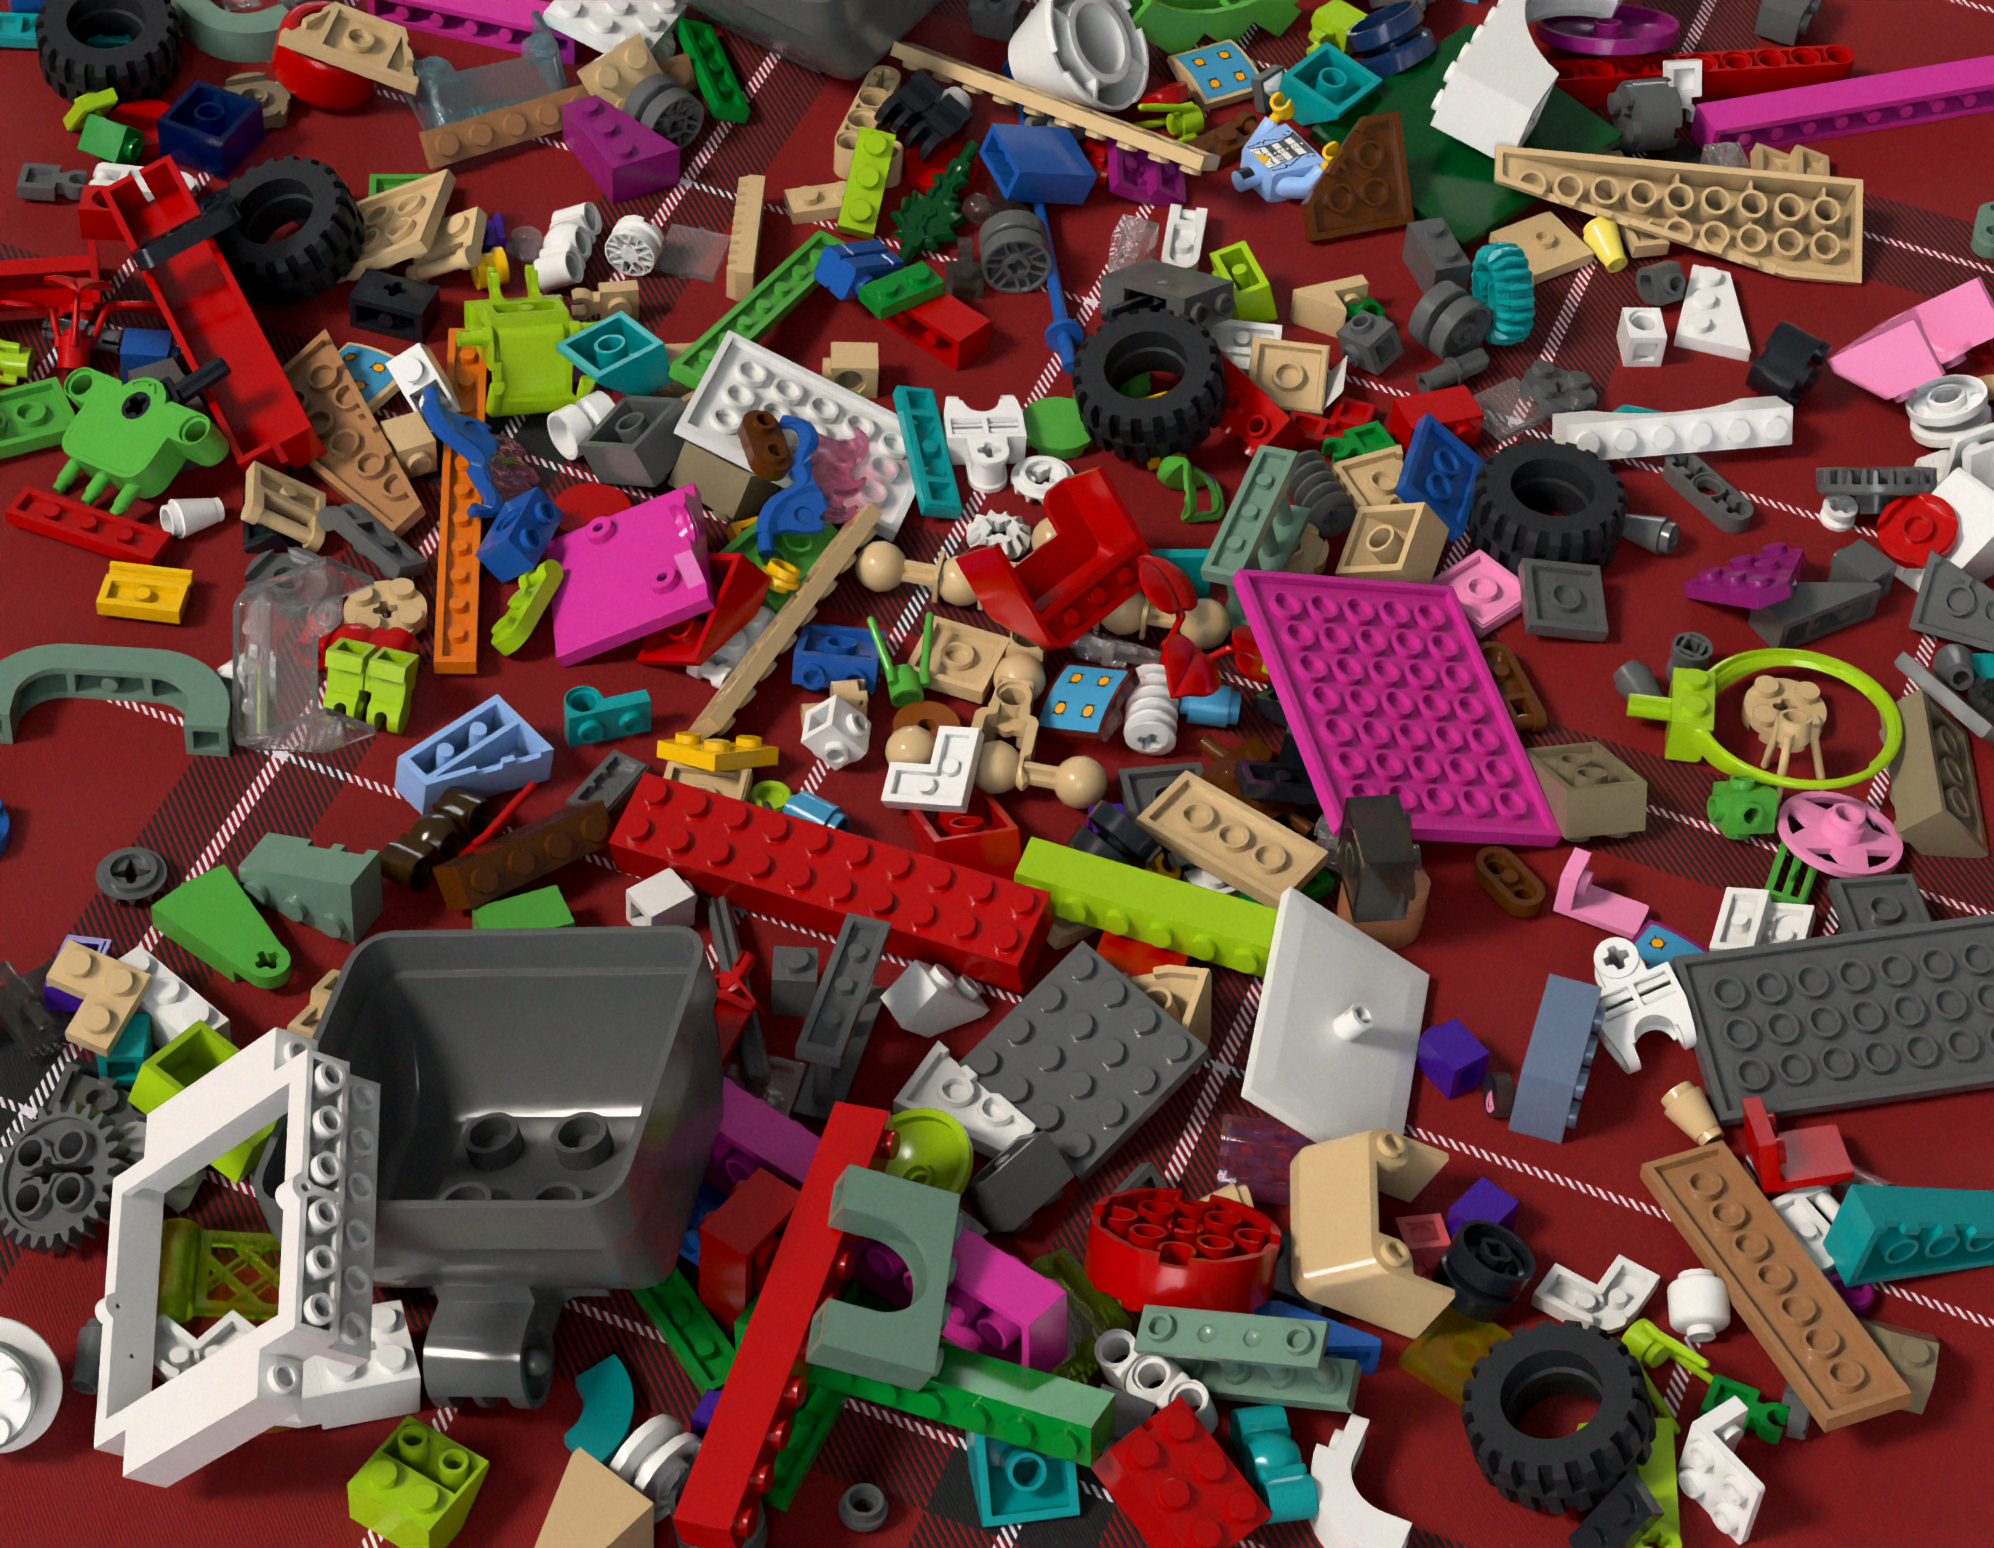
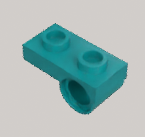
M577 686L570 689L564 696V737L569 748L651 730V699L646 689L603 698L601 693L593 687Z

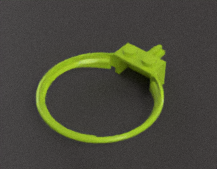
M1765 648L1742 652L1722 660L1708 671L1674 667L1668 698L1630 693L1626 716L1666 721L1665 759L1696 763L1703 756L1711 765L1730 776H1749L1755 778L1756 783L1791 789H1836L1851 786L1872 778L1886 768L1895 758L1900 749L1903 736L1902 719L1894 700L1872 677L1837 658L1813 651L1792 648ZM1796 666L1821 671L1849 683L1869 698L1883 718L1886 727V742L1879 755L1869 763V767L1857 774L1827 780L1784 777L1745 763L1724 749L1713 738L1710 731L1714 730L1715 697L1739 679L1765 668Z

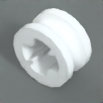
M1828 495L1823 501V508L1819 515L1820 522L1829 530L1836 532L1848 531L1855 523V517L1859 509L1858 504L1849 495Z

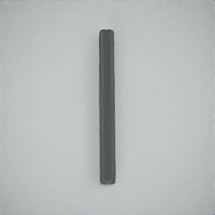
M725 896L719 898L711 897L707 901V915L720 972L722 970L730 972L740 951H742L731 902ZM747 977L745 987L752 995L749 978ZM754 1010L737 1040L746 1084L753 1089L758 1086L765 1088L771 1082V1071L757 1012Z

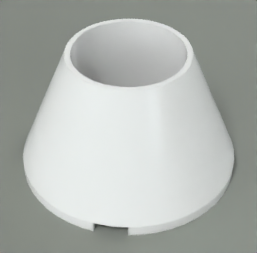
M1040 0L1013 34L1009 43L1008 60L1014 80L1096 111L1117 112L1137 102L1147 84L1149 55L1142 27L1136 29L1128 12V9L1132 8L1129 0Z

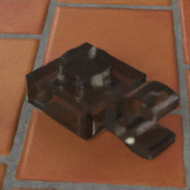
M958 237L956 261H946L945 291L955 298L983 299L984 275L981 262H972L973 237Z

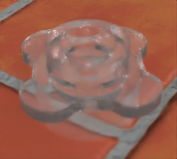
M518 227L511 233V242L506 243V254L516 255L518 259L526 262H534L535 259L539 258V251L543 249L544 237L535 227Z

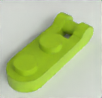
M549 559L541 563L537 570L531 569L519 576L518 584L520 589L509 599L507 605L510 608L507 614L491 630L494 634L491 644L503 656L510 655L528 639L561 583L564 573L562 566L556 560Z

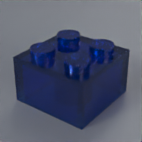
M196 80L157 120L160 157L170 154L177 163L226 179L265 138L262 102Z

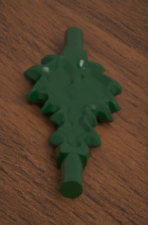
M973 140L968 141L958 158L954 157L945 167V174H933L934 185L933 188L929 187L926 189L927 196L922 195L917 190H913L912 199L909 197L902 198L901 210L893 211L890 214L899 227L898 230L893 232V235L897 239L902 240L899 245L901 250L897 256L904 261L905 267H908L914 256L918 257L923 249L936 251L939 249V243H952L958 240V236L955 235L953 230L961 226L967 220V216L965 214H957L962 205L957 202L960 198L956 193L970 184L967 178L971 171V164L980 151V145Z

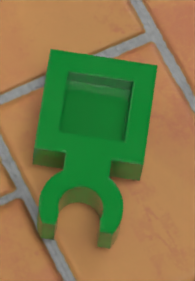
M1377 420L1345 429L1342 438L1330 437L1325 439L1322 443L1321 453L1323 456L1332 454L1331 463L1396 446L1397 444Z
M1715 1373L1698 1418L1736 1395L1749 1409L1742 1428L1744 1434L1748 1427L1755 1430L1762 1440L1778 1444L1783 1428L1773 1425L1769 1421H1776L1779 1424L1785 1425L1790 1409L1777 1402L1760 1403L1758 1402L1760 1390Z

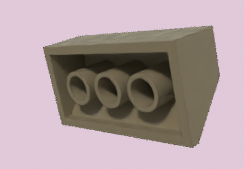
M1921 688L1895 702L1902 719L1903 736L1898 753L1885 768L1890 777L1892 788L1889 790V798L1895 807L1896 820L1893 823L1895 832L1902 839L1903 843L1909 842L1922 855L1982 859L1989 855L1968 734ZM1880 714L1882 729L1879 730V736L1883 745H1885L1886 727Z

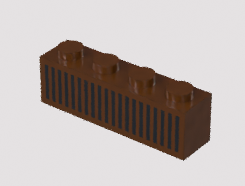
M603 800L577 801L432 869L447 909H473L609 845L608 842L614 829Z

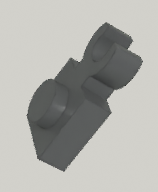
M24 162L16 184L17 198L55 201L57 194H63L69 199L80 200L83 185H88L87 172L84 170H70L64 173L62 172V165Z

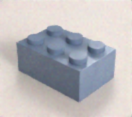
M1549 973L1521 1070L1508 1130L1561 1144L1565 1128L1575 1129L1581 1102L1574 1101L1573 1099L1582 1100L1585 1093L1590 1069L1582 1066L1591 1067L1599 1041V1036L1592 1035L1591 1032L1600 1034L1607 1008L1598 1005L1602 987Z

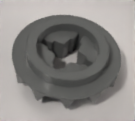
M126 847L111 852L100 861L95 871V880L101 896H110L114 905L122 900H127L132 907L138 899L151 902L155 892H164L165 880L168 879L167 866L163 858L156 852L142 847ZM130 869H134V873L137 874L136 882L129 884L127 883L128 874H130Z

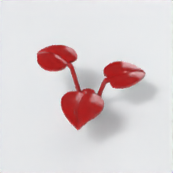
M49 275L44 277V283L47 285L73 289L71 329L65 328L63 336L61 335L56 313H59L58 307L22 299H0V312L32 310L49 317L54 334V347H58L57 368L74 371L78 368L90 367L91 350H96L97 340L108 314L112 312L129 311L157 317L166 322L158 304L155 302L141 300L102 302L103 308L91 337L87 338L88 331L79 329L81 291L85 289L113 290L112 283L88 277L77 279L65 275Z
M1141 555L1136 558L1139 563L1140 584L1149 602L1163 613L1176 615V620L1168 636L1161 642L1163 650L1148 663L1165 666L1171 699L1187 696L1207 697L1217 692L1221 685V679L1213 660L1226 654H1235L1236 666L1246 677L1259 683L1272 684L1270 676L1261 671L1264 661L1250 626L1242 625L1232 632L1231 637L1234 645H1226L1207 655L1201 653V648L1196 647L1188 637L1178 634L1186 618L1185 611H1193L1198 604L1195 588L1188 576L1179 567L1163 558L1152 555Z

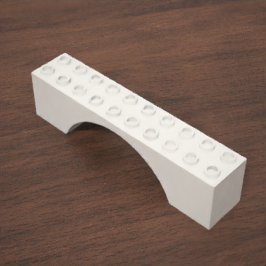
M1499 0L1497 6H1493L1489 11L1483 25L1480 24L1477 27L1470 44L1468 42L1465 43L1457 61H1452L1443 77V81L1447 83L1445 89H1440L1431 106V109L1436 112L1430 125L1494 159L1496 145L1522 147L1535 129L1559 75L1534 44L1527 25L1556 16L1612 18L1624 0Z

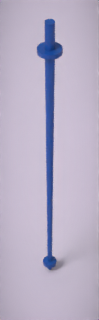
M1007 59L1002 65L1003 75L1014 80L1009 60ZM1015 102L1019 125H1024V121L1027 118L1026 112L1023 111L1024 105ZM1033 202L1035 215L1043 221L1047 230L1052 269L1047 278V286L1054 322L1049 324L1045 330V341L1052 351L1060 353L1063 372L1072 374L1074 370L1073 362L1076 356L1075 349L1082 344L1084 339L1083 329L1077 321L1068 319L1045 203Z

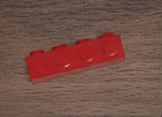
M1220 350L1228 399L1227 406L1222 411L1223 418L1218 426L1233 440L1240 436L1245 441L1241 449L1252 459L1259 444L1292 450L1307 432ZM1174 375L1171 380L1177 385L1182 378Z

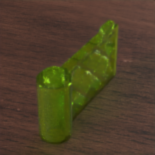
M170 1218L164 1220L162 1223L156 1318L160 1315H167L180 1325L189 1321L193 1316L224 1317L233 1309L245 1319H272L278 1315L279 1302L277 1304L263 1303L256 1295L271 1284L279 1290L280 1265L272 1269L259 1256L268 1250L281 1251V1244L272 1234L203 1230L197 1223L189 1219ZM212 1246L233 1248L241 1256L223 1266L211 1255ZM250 1263L263 1277L246 1287L233 1274ZM211 1269L214 1272V1274L209 1277V1272ZM223 1281L237 1293L228 1301L207 1300V1292Z

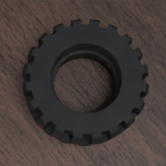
M45 0L39 9V15L35 21V35L43 77L56 94L63 99L68 97V102L73 105L75 104L74 100L90 92L98 93L112 87L118 97V101L110 111L130 101L135 102L142 99L155 100L161 95V89L166 91L174 82V77L180 71L182 51L178 15L175 7L171 5V0ZM103 34V36L118 35L124 37L127 34L133 39L128 44L108 49L84 45L88 38Z
M284 156V160L280 161L276 158L268 159L260 167L256 168L253 165L246 169L244 176L240 179L235 177L228 184V188L235 198L243 217L235 224L215 234L214 237L248 299L257 303L263 301L265 305L279 307L280 303H284L286 306L299 305V301L304 299L310 302L319 298L318 294L326 289L330 292L338 286L337 281L341 277L346 278L353 268L352 262H357L362 252L361 245L365 241L366 230L363 227L364 219L361 211L342 178L336 174L332 167L308 157H303L302 160L298 156ZM308 219L305 225L289 238L265 244L268 238L280 227L292 221Z
M1150 308L1139 309V313L1132 315L1125 312L1117 315V320L1112 323L1108 320L1097 328L1098 333L1096 335L1091 333L1082 343L1083 350L1077 352L1073 362L1072 385L1084 429L1088 436L1096 440L1097 445L1103 450L1111 452L1114 449L1115 456L1126 460L1133 456L1137 458L1138 462H1150V458L1160 457L1162 461L1164 458L1172 456V454L1181 452L1183 455L1193 450V444L1197 441L1200 444L1211 435L1210 427L1215 429L1223 418L1222 411L1227 406L1228 397L1220 349L1216 340L1211 338L1210 331L1200 323L1195 325L1193 318L1182 313L1179 316H1175L1174 311L1160 308L1159 312H1151ZM1147 372H1169L1182 378L1173 389L1154 398L1135 399L1118 393L1127 381Z
M1533 439L1524 440L1519 443V446L1510 444L1502 448L1499 453H1494L1485 461L1484 466L1479 469L1468 519V530L1477 550L1481 549L1518 578V565L1522 558L1600 566V571H1602L1605 566L1611 563L1619 547L1627 512V493L1618 474H1614L1612 466L1605 460L1599 461L1596 453L1588 449L1585 451L1577 449L1576 444L1566 442L1565 445L1555 443L1554 439H1543L1542 442H1534ZM1530 508L1549 509L1565 516L1545 515Z
M1553 1320L1538 1322V1327L1526 1330L1525 1326L1511 1332L1512 1338L1505 1342L1500 1338L1488 1348L1490 1355L1487 1359L1481 1356L1472 1367L1471 1371L1474 1378H1468L1465 1381L1462 1392L1464 1403L1461 1405V1417L1476 1463L1479 1465L1482 1476L1488 1484L1497 1487L1499 1495L1509 1502H1516L1519 1498L1522 1508L1539 1512L1541 1506L1548 1507L1550 1514H1565L1566 1508L1578 1506L1579 1512L1593 1508L1592 1502L1605 1498L1626 1474L1640 1475L1637 1464L1644 1466L1652 1453L1650 1443L1656 1438V1422L1653 1416L1655 1411L1642 1368L1637 1358L1630 1355L1626 1344L1617 1337L1609 1339L1607 1330L1595 1325H1590L1588 1329H1583L1581 1321L1564 1320L1563 1325H1554ZM1579 1394L1601 1403L1594 1417L1584 1427L1564 1437L1539 1439L1527 1436L1517 1430L1522 1418L1533 1406L1552 1396Z

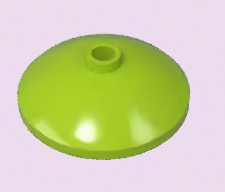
M933 1108L909 1109L891 1116L895 1131L900 1133V1146L894 1160L889 1159L884 1173L957 1193L961 1196L968 1184L973 1168V1147L970 1137L963 1126L953 1116Z

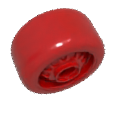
M311 1L292 8L284 16L277 32L271 59L272 68L277 80L294 97L316 107L330 110H345L363 105L375 95L380 82L278 45L282 29L287 27L292 31L301 26L303 18L312 13L321 12L325 6L333 2Z

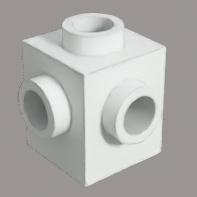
M836 694L806 711L801 743L810 749L816 757L822 759L837 771L851 762L859 761L867 754L871 722L867 720L863 713L854 709Z

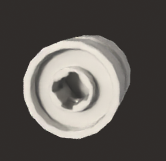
M597 390L576 401L575 405H566L548 415L547 428L550 438L560 454L566 459L574 460L583 455L578 445L615 406L612 399L603 391Z

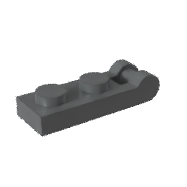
M350 502L342 504L340 507H324L319 511L318 522L323 530H335L353 545L356 552L366 556L375 563L386 577L394 580L396 578H411L423 575L428 561L360 504Z

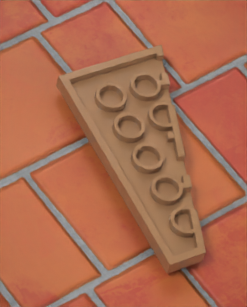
M325 328L283 366L327 454L304 466L347 501L360 504L400 538L426 512Z

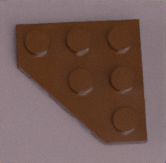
M1400 111L1363 116L1358 119L1301 203L1306 241H1317L1415 222Z

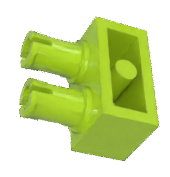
M1245 240L1209 253L1214 270L1211 271V274L1234 281L1233 320L1267 323L1278 319L1270 284Z

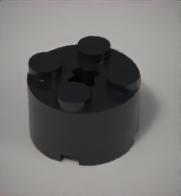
M1783 320L1765 342L1764 346H1766V349L1761 358L1757 357L1754 361L1745 385L1763 397L1778 396L1793 406L1794 413L1804 397L1802 390L1805 388L1811 391L1819 380L1822 371L1816 367L1818 365L1821 366L1832 350V345L1793 323Z

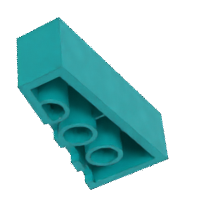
M1851 1184L1822 1244L1829 1257H1832L1835 1263L1834 1266L1845 1287L1994 1265V1191Z

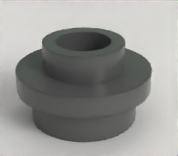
M859 1483L851 1486L842 1495L839 1501L838 1512L841 1521L847 1527L859 1532H868L879 1528L886 1521L888 1502L876 1486L869 1483ZM866 1508V1509H868V1510H870V1511H869V1512H859V1511H857V1509Z

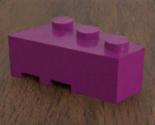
M597 95L581 98L562 105L563 141L612 204L680 183V147Z

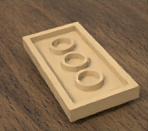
M1187 770L1136 818V824L1161 846L1259 903L1275 909L1279 908L1281 893L1290 886L1300 892L1327 864L1329 851Z

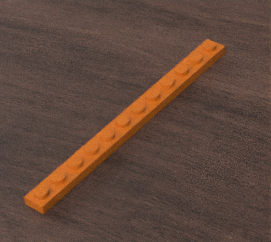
M449 328L447 377L461 408V412L458 414L474 417L486 423L487 366L476 348H470V346L458 348L456 344V331H463L465 328ZM444 442L434 674H477L481 561L475 554L481 545L482 518L468 516L467 510L472 503L483 505V500L466 472L469 462Z

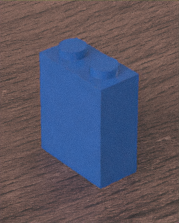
M992 123L979 151L1006 201L1083 205L1097 177L1069 128Z

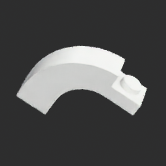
M1351 1413L1344 1431L1335 1429L1328 1447L1316 1444L1309 1475L1314 1480L1318 1510L1316 1517L1309 1519L1310 1524L1324 1548H1407L1412 1522L1373 1507L1363 1499L1353 1483L1352 1475L1363 1452L1370 1422L1369 1419Z

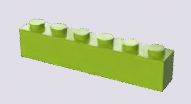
M1031 836L1014 873V882L1051 892L1055 916L1105 930L1115 935L1145 942L1155 947L1195 957L1199 960L1235 969L1242 973L1265 978L1278 909Z

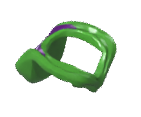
M1168 456L1162 460L1157 471L1159 482L1168 488L1185 490L1186 492L1184 497L1185 505L1181 514L1182 521L1185 523L1216 521L1222 518L1225 510L1224 496L1218 481L1213 475L1202 471L1197 466L1191 465L1190 461L1184 457ZM1208 485L1211 494L1212 510L1196 512V488Z

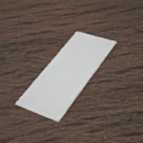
M1347 356L1328 373L1324 409L1344 390Z

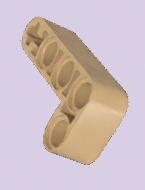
M882 65L876 66L868 72L835 136L833 170L838 177L848 179L860 126L887 132L891 122L881 126L874 119V116L882 103L889 96L900 90L901 74L896 68ZM895 140L885 188L895 187L902 180L904 148L897 140Z

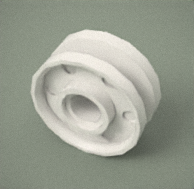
M1953 374L1940 376L1916 387L1917 394L1906 399L1907 415L1911 418V436L1917 443L1927 447H1951L1955 436L1992 423V411L1988 405L1987 386L1981 379L1970 375Z
M666 1414L653 1417L636 1429L621 1446L608 1468L654 1503V1524L660 1522L671 1513L669 1508L670 1491L678 1478L693 1467L703 1441L694 1433H683L684 1430L681 1423L671 1415Z

